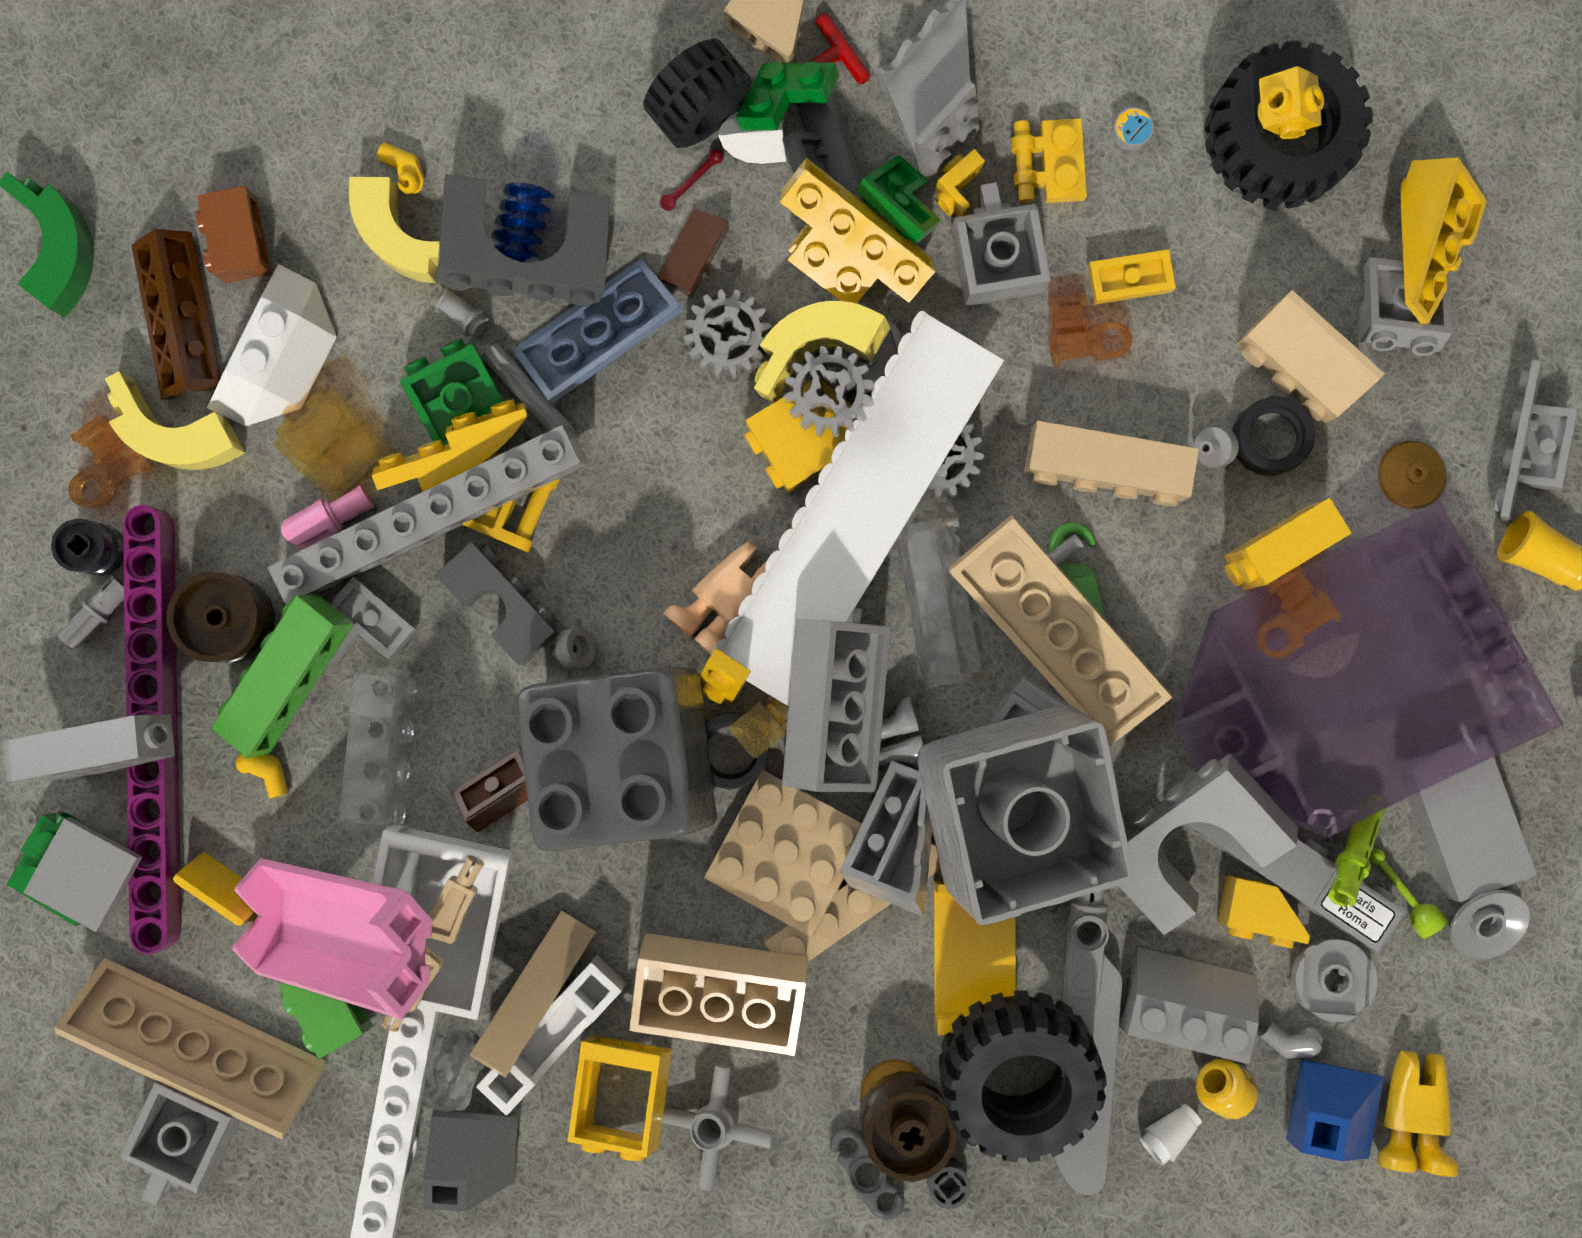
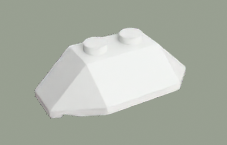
M278 264L207 406L208 409L241 425L248 426L302 408L337 338L316 283Z

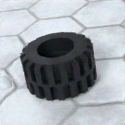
M717 38L707 39L681 52L661 70L645 95L643 107L676 148H686L714 134L721 128V125L729 116L739 110L751 89L752 79Z

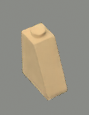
M731 0L723 10L724 26L774 62L794 63L806 0Z

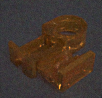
M1087 294L1048 300V307L1051 306L1053 328L1058 329L1059 335L1057 336V330L1048 335L1051 364L1056 368L1061 366V361L1092 356L1093 362L1122 357L1132 346L1131 331L1120 322L1094 324L1088 327V331L1087 324H1090V319H1085L1083 306L1088 305ZM1077 302H1080V304H1081V305L1061 307V305H1063V304H1070V303H1077ZM1109 329L1118 331L1123 338L1122 347L1117 352H1109L1102 345V336Z
M100 414L70 435L72 440L80 443L82 447L88 446L94 454L91 457L94 463H91L71 479L68 486L69 497L76 505L92 510L104 507L119 496L120 493L117 488L140 471H152V465L148 459L125 444L111 427L110 420ZM89 480H96L100 486V494L94 501L86 502L81 495L82 486Z
M1300 565L1265 585L1270 594L1277 593L1283 602L1279 607L1282 611L1286 610L1289 614L1287 616L1284 612H1281L1264 623L1257 632L1256 642L1258 648L1264 654L1273 658L1286 657L1305 645L1306 642L1302 637L1333 618L1338 623L1341 621V614L1324 591H1314L1315 589L1301 571ZM1312 591H1314L1315 594L1317 595L1316 598H1315L1314 595L1311 593ZM1274 627L1284 629L1288 635L1287 645L1279 651L1270 650L1264 641L1267 631Z

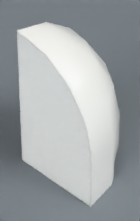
M738 112L729 116L721 125L718 134L723 148L733 157L747 163L786 162V150L782 141L784 138V118L777 130H740L736 120Z

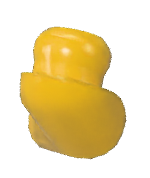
M383 142L378 149L377 160L396 168L400 181L397 185L403 193L416 194L420 192L423 188L425 177L419 158L410 152Z
M240 753L236 757L235 765L239 772L243 774L250 773L264 780L269 799L289 793L281 762L276 756L267 754L246 758Z

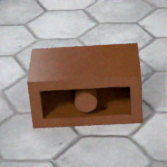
M246 186L197 195L200 210L195 211V217L200 232L203 235L205 234L207 249H203V259L207 270L224 283L272 274L257 197Z

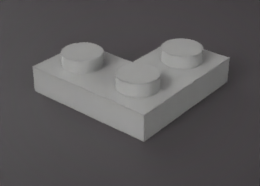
M352 577L330 603L351 620L354 626L329 664L336 665L360 636L388 660H393L418 628L357 577Z

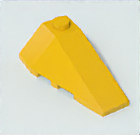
M1459 157L1411 161L1407 177L1401 183L1405 304L1420 324H1429L1447 291L1446 276L1449 271H1458L1462 263L1459 253L1463 245H1472L1477 236L1487 203L1485 196Z

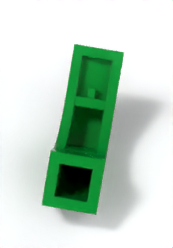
M6 172L0 179V187L34 214L42 231L40 254L32 267L17 284L49 310L65 318L82 297L91 277L94 249L89 227L75 204L50 184L44 189L28 176L21 181L9 172Z

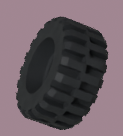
M1299 40L1286 41L1281 49L1277 43L1263 46L1259 53L1252 52L1241 61L1237 68L1233 69L1213 98L1209 107L1211 112L1205 120L1204 130L1207 133H1211L1205 140L1207 154L1215 153L1216 158L1211 163V166L1216 174L1224 172L1228 179L1224 185L1232 192L1236 187L1245 192L1242 199L1253 204L1260 198L1264 200V207L1276 209L1282 202H1285V207L1288 209L1300 207L1305 201L1311 203L1321 198L1328 190H1331L1357 165L1363 156L1362 150L1368 145L1371 136L1370 130L1366 128L1373 122L1372 108L1365 107L1364 104L1370 96L1365 85L1359 87L1356 79L1360 75L1355 68L1351 66L1347 69L1340 62L1343 57L1335 51L1328 55L1322 52V45L1312 42L1307 48L1301 47ZM1296 66L1318 76L1319 87L1324 97V106L1321 110L1322 125L1317 126L1319 134L1318 148L1313 154L1305 156L1287 155L1272 148L1261 136L1255 121V105L1261 100L1259 79Z
M1014 990V996L1003 997L1001 992L991 995V1001L982 1004L981 1001L974 1003L968 1007L970 1014L967 1017L961 1014L951 1024L953 1033L948 1032L945 1034L941 1044L943 1053L939 1055L938 1068L943 1097L953 1127L961 1132V1137L969 1145L975 1147L979 1144L980 1152L995 1158L997 1153L1001 1154L1004 1161L1017 1162L1018 1158H1027L1028 1162L1041 1161L1040 1156L1051 1153V1156L1055 1157L1064 1152L1063 1147L1069 1143L1075 1146L1084 1138L1082 1131L1085 1128L1090 1131L1099 1119L1096 1111L1103 1109L1106 1099L1104 1088L1107 1086L1106 1074L1087 1024L1080 1015L1073 1013L1072 1007L1063 1001H1057L1054 1005L1050 995L1040 992L1036 993L1035 997H1029L1027 990ZM1017 1056H1040L1058 1065L1054 1075L1044 1086L1028 1094L1018 1096L1003 1095L984 1085L989 1074L999 1064Z

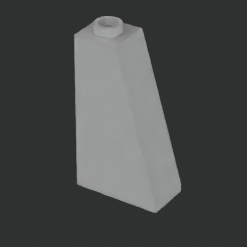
M171 714L133 715L3 741L7 783L85 778L175 756Z

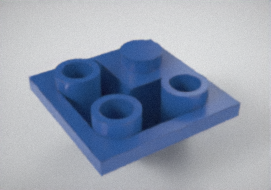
M1301 1058L1286 1140L1301 1153L1338 1161L1369 1159L1384 1077L1378 1074Z

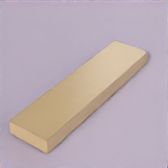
M560 912L470 1053L472 1058L503 1077H507L593 939L596 931L567 913Z

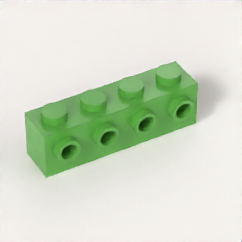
M297 595L285 605L282 610L283 617L274 631L270 632L263 639L260 645L261 652L255 661L241 673L239 686L233 695L222 703L218 710L219 717L211 729L246 758L271 753L354 626L351 620L320 595Z

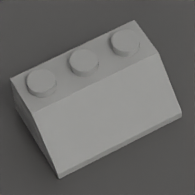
M1136 946L1119 1019V1027L1130 1036L1250 1064L1259 1026L1256 975Z

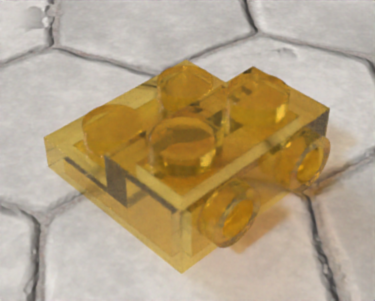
M333 388L327 393L325 390H320L312 395L306 403V407L309 410L298 420L292 417L282 423L276 431L279 438L273 443L300 473L304 474L330 502L355 489L373 472L374 467L379 466V459L394 452L392 447L354 407Z

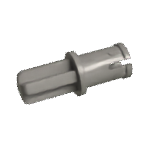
M110 575L102 587L88 601L83 600L80 603L83 608L59 633L58 637L61 641L73 649L78 648L102 622L107 624L110 621L108 617L124 601V583L114 575Z

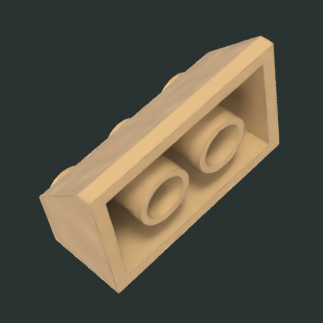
M1293 290L1271 306L1237 343L1243 349V357L1255 367L1262 366L1273 376L1271 378L1272 383L1285 394L1292 393L1303 403L1302 406L1311 415L1313 420H1322L1325 424L1338 418L1385 374Z

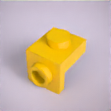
M975 149L965 157L962 154L955 156L944 167L943 171L945 174L937 181L935 188L937 196L935 200L948 216H951L953 213L956 217L966 216L969 211L970 204L959 191L982 171L985 160Z

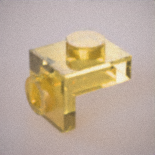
M758 702L730 726V731L751 757L757 758L786 734L781 726L787 721L772 703L765 708L761 702Z

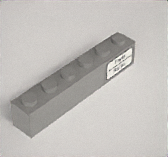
M1189 771L1182 782L1187 785L1197 777V772ZM1204 822L1183 824L1270 884L1277 886L1280 891L1374 952L1380 953L1406 913L1393 904L1397 897L1376 884L1371 889L1362 882L1354 906L1350 907L1348 904L1347 907H1342L1333 903L1329 899L1328 894L1334 882L1337 869L1333 862L1325 858L1328 851L1306 838L1304 843L1297 839L1296 847L1262 869L1226 830Z

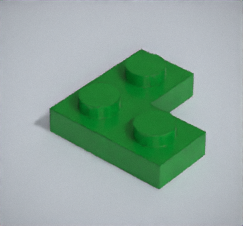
M763 63L736 116L740 130H777L790 103H827L839 78L836 63Z
M899 154L865 176L855 189L865 198V202L870 208L880 212L895 226L896 231L901 236L910 239L915 245L929 235L941 221L940 218L915 197L928 180Z

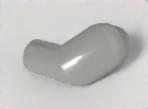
M1269 1020L1258 1032L1260 1038L1287 1059L1313 1058L1322 1049L1323 1037L1315 1028L1307 1027L1301 1030L1300 1035H1288L1273 1021Z

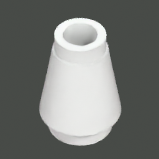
M1183 1104L1180 1108L1144 1129L1146 1134L1140 1138V1142L1148 1153L1161 1165H1164L1168 1160L1174 1162L1197 1130V1127L1202 1124V1121L1187 1104Z

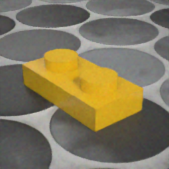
M1169 249L1092 261L1087 265L1094 305L1171 293L1176 289Z
M716 648L707 660L700 675L702 693L709 700L717 704L723 702L730 707L751 671Z

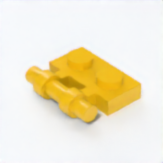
M1082 118L1043 120L1040 124V136L1038 137L1030 135L1029 121L1021 120L1015 122L1014 137L1011 138V152L1016 154L1017 172L1013 174L1014 188L1018 189L1019 203L1027 204L1034 202V188H1044L1045 203L1085 201L1087 191ZM1031 153H1042L1043 172H1036L1032 169Z

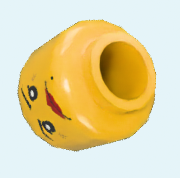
M1215 1059L1208 1062L1200 1070L1196 1078L1198 1099L1207 1109L1225 1119H1239L1247 1116L1256 1105L1258 1086L1255 1078L1248 1070L1229 1059Z

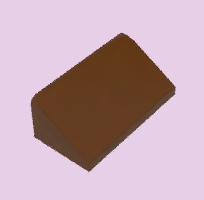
M694 209L657 275L658 279L692 298L729 231V222L721 217Z
M520 748L451 791L465 823L476 832H480L528 801L522 751Z

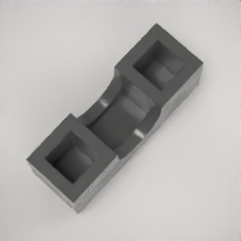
M470 542L435 576L462 605L471 607L479 598L487 594H497L501 597L506 607V616L503 623L491 636L518 665L524 666L559 634L553 626L558 620L542 603L537 607L531 603L526 597L530 590L514 573L509 578L498 567L503 562L502 559L490 546L485 544L480 548L479 545Z

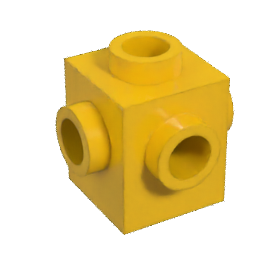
M1296 66L1259 79L1261 102L1258 105V117L1263 129L1280 135L1282 139H1294L1305 135L1307 129L1322 125L1321 110L1324 106V97L1319 87L1317 75Z

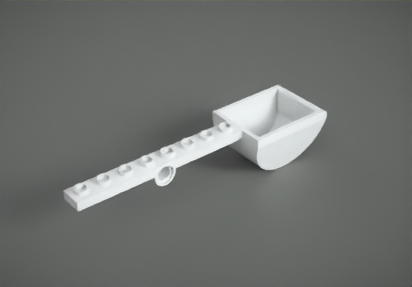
M401 825L388 826L383 831L373 883L407 891L426 913L431 912L449 878L452 875L458 877L468 855L476 857L469 872L472 871L478 859L484 862V866L481 868L473 884L478 888V891L468 908L455 942L448 944L432 938L426 939L428 947L443 957V966L427 987L415 1011H408L397 1032L389 1031L350 1238L396 1237L406 1179L411 1171L418 1145V1136H415L438 1013L442 1012L473 1020H478L482 1013L513 855L510 849L497 848ZM393 1017V1019H392V1021H391V1023H390V1027H391V1025H392V1023H393L395 1017Z

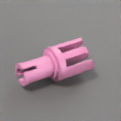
M359 485L356 489L332 502L321 498L315 501L314 504L285 519L281 525V533L287 541L303 550L343 531L345 522L374 508L375 505L366 489Z

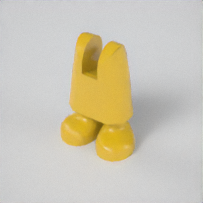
M1401 1050L1397 1056L1392 1073L1383 1123L1384 1127L1392 1129L1388 1144L1379 1151L1377 1164L1380 1167L1401 1172H1416L1419 1169L1430 1174L1456 1177L1458 1176L1459 1164L1453 1157L1442 1151L1439 1143V1135H1451L1450 1100L1444 1055L1428 1053L1425 1056L1423 1085H1420V1064L1417 1053ZM1412 1133H1418L1415 1151L1412 1148Z

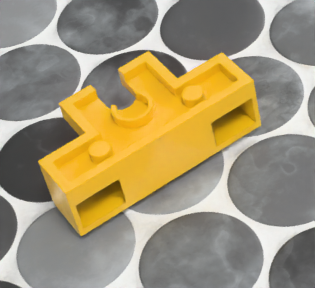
M808 158L803 161L781 190L780 203L807 223L789 246L788 251L791 255L787 260L840 301L857 304L878 278L910 303L935 273L932 256L918 245H915L910 239L901 236L894 226Z

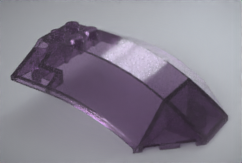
M1441 501L1212 611L1174 720V724L1198 771L1208 761L1212 759L1220 761L1228 754H1231L1296 826L1328 838L1413 794L1564 725Z

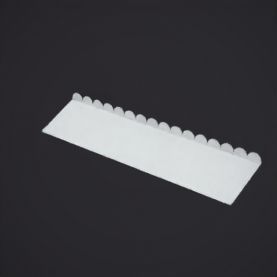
M920 311L917 313L912 321L911 333H906L902 337L898 346V354H894L888 360L885 367V376L879 377L874 383L875 389L871 391L874 401L873 406L862 407L867 419L865 421L858 419L852 421L855 430L853 432H850L848 429L846 430L845 441L840 442L833 451L832 463H828L821 470L818 479L819 485H814L809 490L805 499L806 507H801L795 513L792 520L793 529L786 530L781 536L778 545L780 551H774L769 556L765 565L766 573H761L755 579L752 586L753 595L750 594L743 599L738 610L739 616L734 617L726 627L725 637L727 639H721L715 645L712 653L716 648L720 651L722 650L724 654L751 671L746 681L789 706L796 618L847 622L1004 362L1002 358L926 314V312Z

